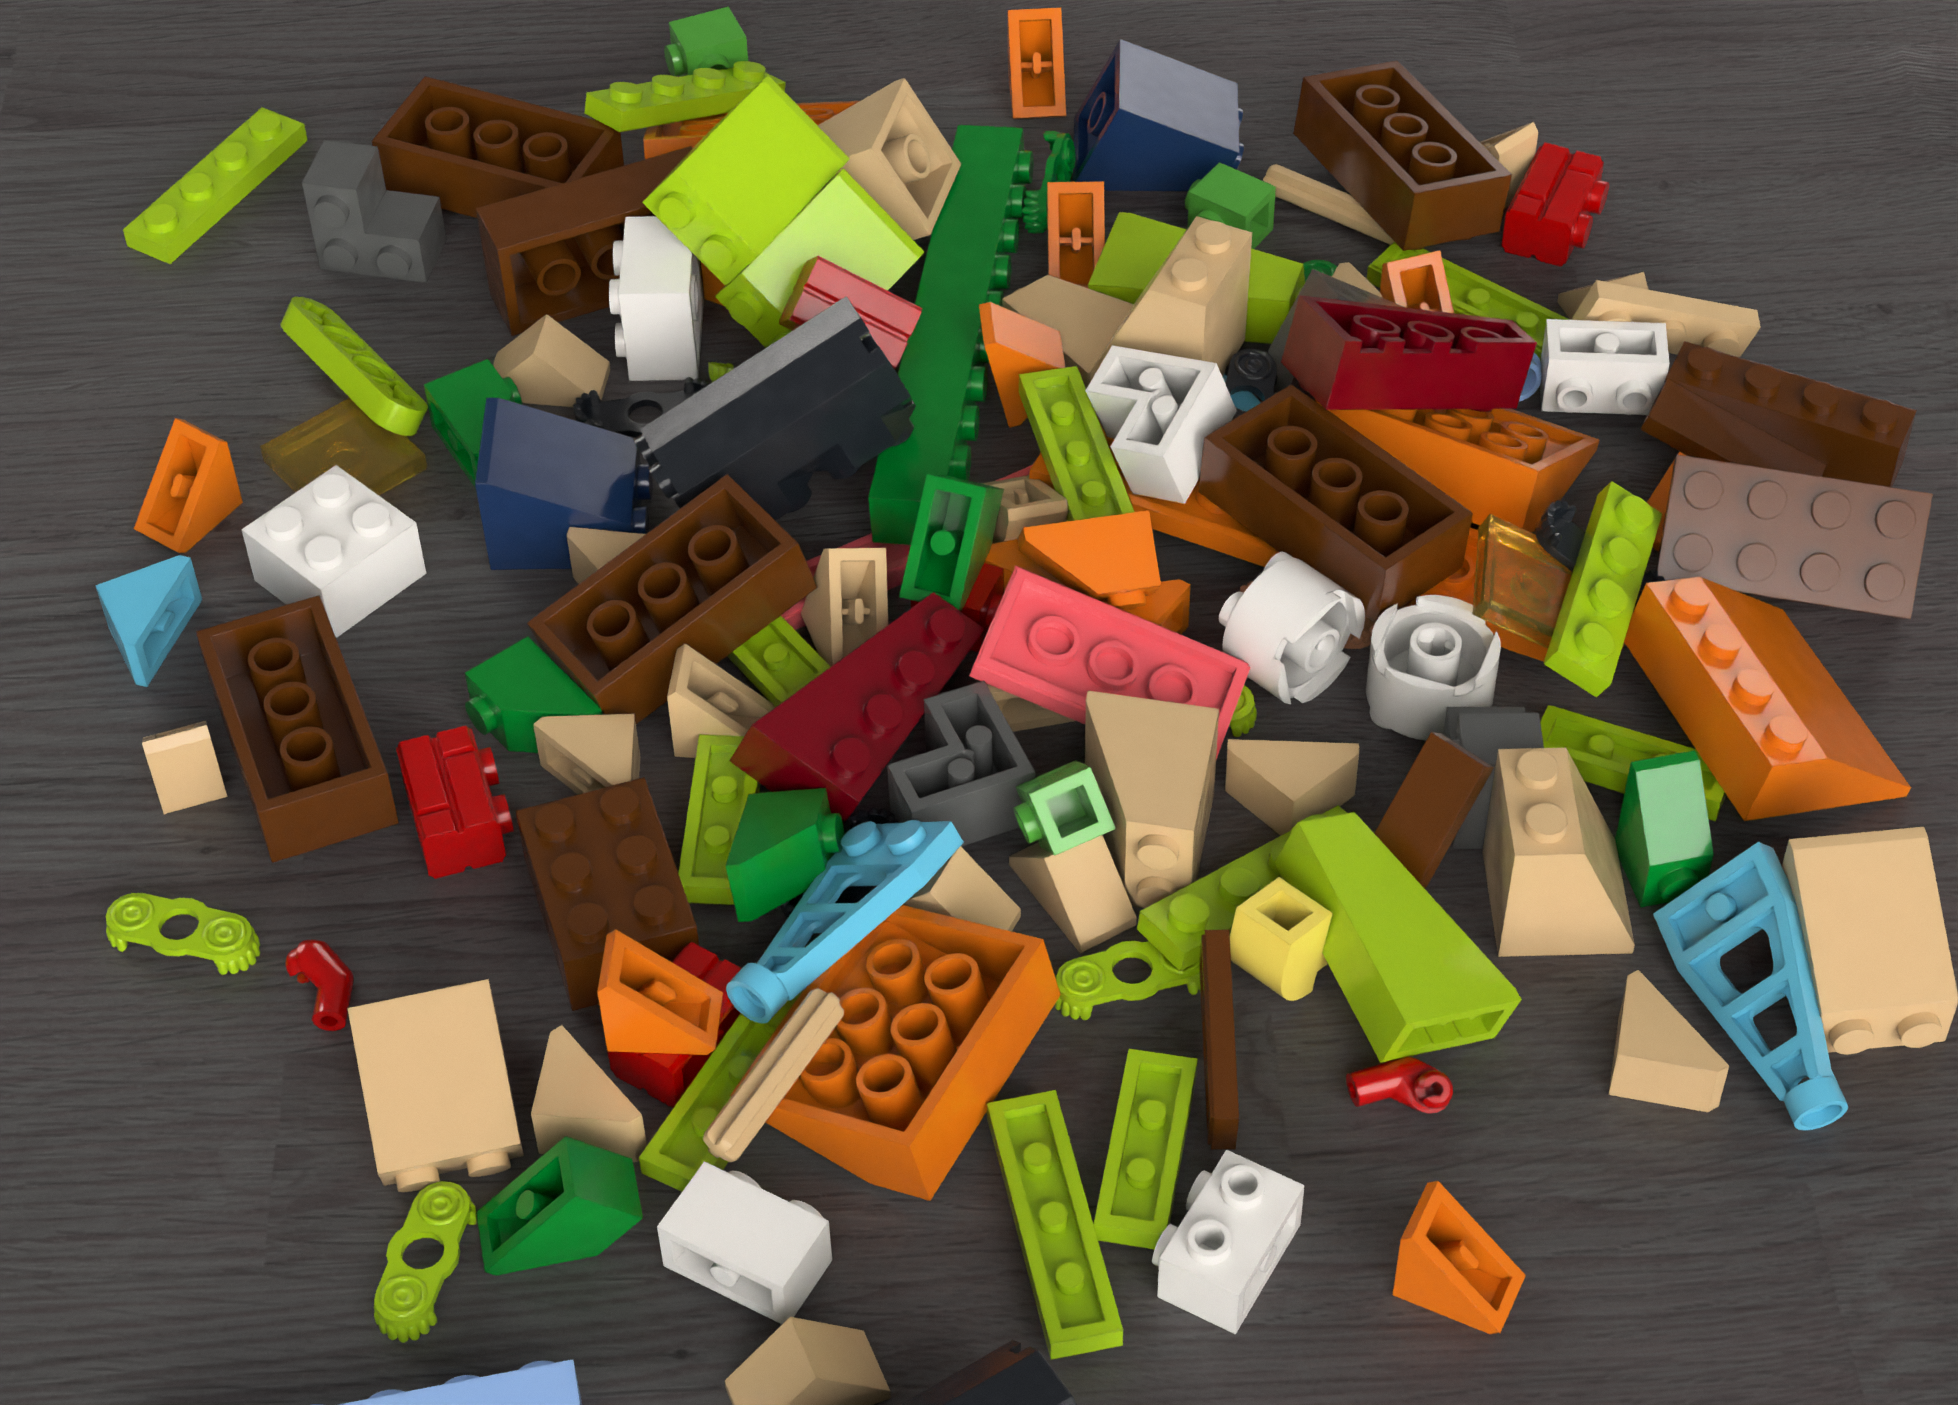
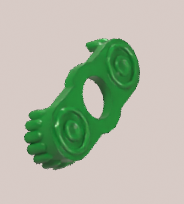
M1045 131L1043 133L1044 140L1048 141L1052 152L1046 162L1045 176L1041 189L1027 190L1025 192L1027 198L1024 199L1025 207L1022 209V212L1024 214L1023 222L1028 233L1039 234L1047 230V182H1056V174L1057 182H1070L1076 155L1074 142L1069 133Z

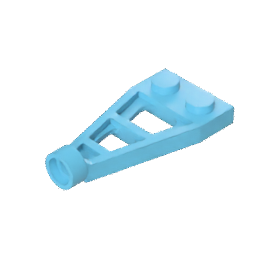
M909 820L904 823L875 824L869 821L849 830L841 840L843 847L841 853H835L828 860L826 869L813 880L757 964L747 963L727 984L726 992L734 1007L742 1015L754 1022L761 1024L769 1022L787 1000L795 998L928 883L964 843L951 821L920 822L919 820ZM848 886H877L858 903H835ZM813 933H822L805 947Z
M1757 842L1660 908L1653 915L1678 972L1777 1098L1784 1101L1795 1128L1798 1130H1813L1838 1120L1848 1110V1104L1831 1069L1822 1018L1820 1017L1795 898L1774 849ZM1761 929H1764L1769 937L1772 952V974L1745 993H1741L1723 973L1720 966V958ZM1787 996L1797 1026V1034L1776 1049L1770 1050L1755 1026L1753 1017ZM1809 1077L1810 1080L1798 1085L1803 1078Z

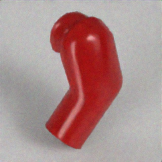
M316 939L303 940L299 943L298 947L292 949L287 954L286 970L290 977L298 974L297 981L299 983L312 982L317 988L312 1016L313 1024L326 1031L341 1030L347 1022V1008L350 1005L354 983L353 972L327 943Z
M1410 1056L1360 1069L1346 1075L1348 1092L1356 1107L1391 1098L1414 1110L1430 1114L1438 1113L1445 1109L1453 1096V1084L1447 1075L1425 1062Z

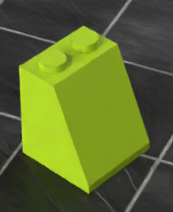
M767 75L695 145L642 203L726 286L772 243L850 158Z
M843 168L821 189L772 243L729 284L724 286L715 297L728 309L736 322L743 325L767 348L792 331L780 325L779 319L789 297L794 291L793 288L807 260L820 256L888 291L921 257L924 251Z

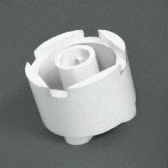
M1279 552L1268 561L1263 572L1250 584L1244 593L1236 592L1225 601L1219 614V622L1226 627L1222 649L1224 653L1248 663L1250 670L1247 677L1282 702L1291 704L1290 698H1296L1301 703H1305L1327 689L1345 668L1351 657L1342 650L1350 633L1360 639L1365 623L1364 605L1360 599L1302 560L1293 558L1286 552Z
M1425 595L1417 597L1416 605L1397 610V603L1387 608L1379 616L1372 630L1366 683V696L1370 706V716L1376 725L1385 729H1392L1410 738L1427 740L1431 732L1444 733L1447 707H1492L1501 641L1497 631L1494 635L1485 624L1486 616L1477 607L1449 596Z

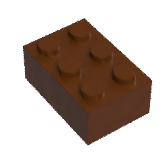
M645 777L516 810L525 862L572 1011L599 1004L597 991L606 936L615 929L671 961L674 960L687 943L693 942L699 945L697 925Z

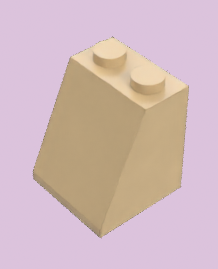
M902 78L818 126L850 158L839 171L844 168L886 213L915 240L931 235L961 166V162L906 79Z
M1196 216L1140 294L1090 371V380L1093 379L1112 345L1217 363L1223 377L1233 355L1239 351L1245 341L1252 232Z
M1088 691L1085 716V765L1091 767L1116 829L1103 834V837L1131 905L1146 908L1197 881L1214 798L1219 709Z
M1567 748L1498 749L1482 851L1498 957L1632 954L1635 944L1616 841Z
M1915 827L1789 839L1782 868L1789 881L1797 905L1828 1053L1837 1052L1849 1055L1872 1048L1903 1045L1910 1048H1921L1934 1042H1944L1958 1005V992L1929 840L1925 828Z
M489 979L347 1008L377 1172L384 1186L396 1184L398 1192L418 1191L430 1184L439 1182V1174L467 1168L470 1177L492 1175L510 1169V1159L524 1156Z

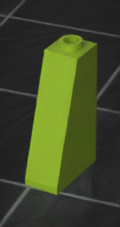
M1119 212L1090 278L1088 288L1134 304L1187 229L1136 214ZM1251 248L1245 332L1246 342L1272 344L1305 284L1303 263Z
M1355 812L1329 817L1323 814H1315L1297 822L1292 828L1289 838L1274 863L1283 880L1333 913L1322 953L1380 1063L1495 1038L1522 1000L1516 988Z

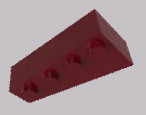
M1299 295L1281 363L1299 381L1298 385L1308 391L1325 410L1471 409L1478 412H1490L1492 409H1517L1537 342L1515 322L1507 319Z
M931 593L753 723L729 761L772 792L826 788L831 813H839L844 825L924 715V699L937 696L985 629L936 593Z

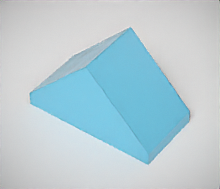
M178 555L95 585L108 628L136 685L148 687L202 601L191 557Z

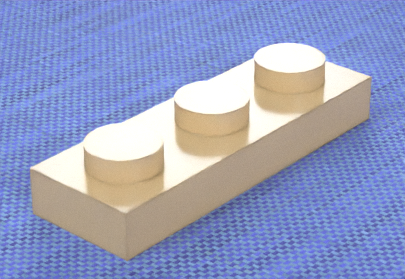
M1600 280L1594 282L1572 320L1666 323L1668 352L1677 355L1684 341L1741 357L1761 328L1758 312L1754 309Z

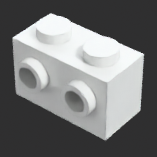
M1547 319L1541 354V411L1648 415L1659 391L1665 383L1670 364L1666 323Z
M1226 1150L1212 1173L1203 1170L1196 1178L1186 1202V1210L1188 1212L1179 1227L1169 1224L1157 1242L1152 1257V1263L1159 1267L1157 1297L1236 1334L1301 1224L1304 1185Z
M705 1161L657 1226L664 1267L780 1324H783L789 1317L796 1315L832 1262L829 1221L824 1219L815 1208L799 1200L788 1202L763 1190L755 1180L742 1172H726Z

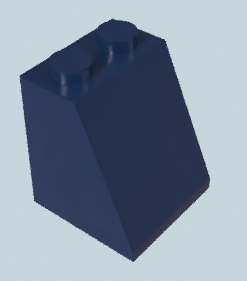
M1120 39L1074 117L1076 159L1073 170V182L1104 181V191H1188L1197 179H1203L1219 162L1237 169L1244 151L1243 143L1239 142V127L1243 117V109L1238 107V83Z
M486 398L475 487L490 569H572L567 541L569 527L647 534L649 532L647 506H641L642 500L652 499L653 479L648 469L650 467L649 464H641L639 449L633 440L635 438L505 399Z

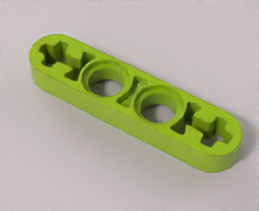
M297 296L291 298L280 324L283 331L376 424L396 434L404 436L415 435L428 409L426 402L333 310L309 298Z

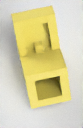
M1278 877L1236 908L1230 933L1231 961L1286 1000L1294 1001L1303 998L1312 992L1317 972L1328 964L1322 952L1333 913Z

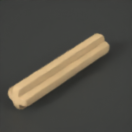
M1278 164L1271 165L1268 168L1263 181L1276 186L1275 197L1391 245L1394 243V240L1350 194Z
M819 988L808 993L703 1135V1141L708 1146V1151L714 1157H720L730 1163L740 1158L844 1016V1009L839 1004L840 999L834 993H826Z

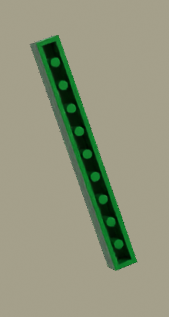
M974 125L957 126L952 150L961 162V166L932 230L915 305L922 308V313L912 335L907 341L908 344L902 355L898 372L900 380L916 405L910 416L914 430L905 442L889 447L878 455L868 497L873 543L911 545L927 474L947 475L969 480L971 447L967 445V441H977L980 412L979 406L975 404L976 401L985 402L988 387V370L984 363H989L983 341L979 304L992 302L1002 307L1004 295L1000 289H1009L1011 282L1012 263L1011 255H1008V253H1017L1019 221L1015 218L1024 217L1022 209L1025 207L1024 199L1026 198V185L1024 184H1031L1033 178L1034 156L1033 151L1024 150L1023 128Z

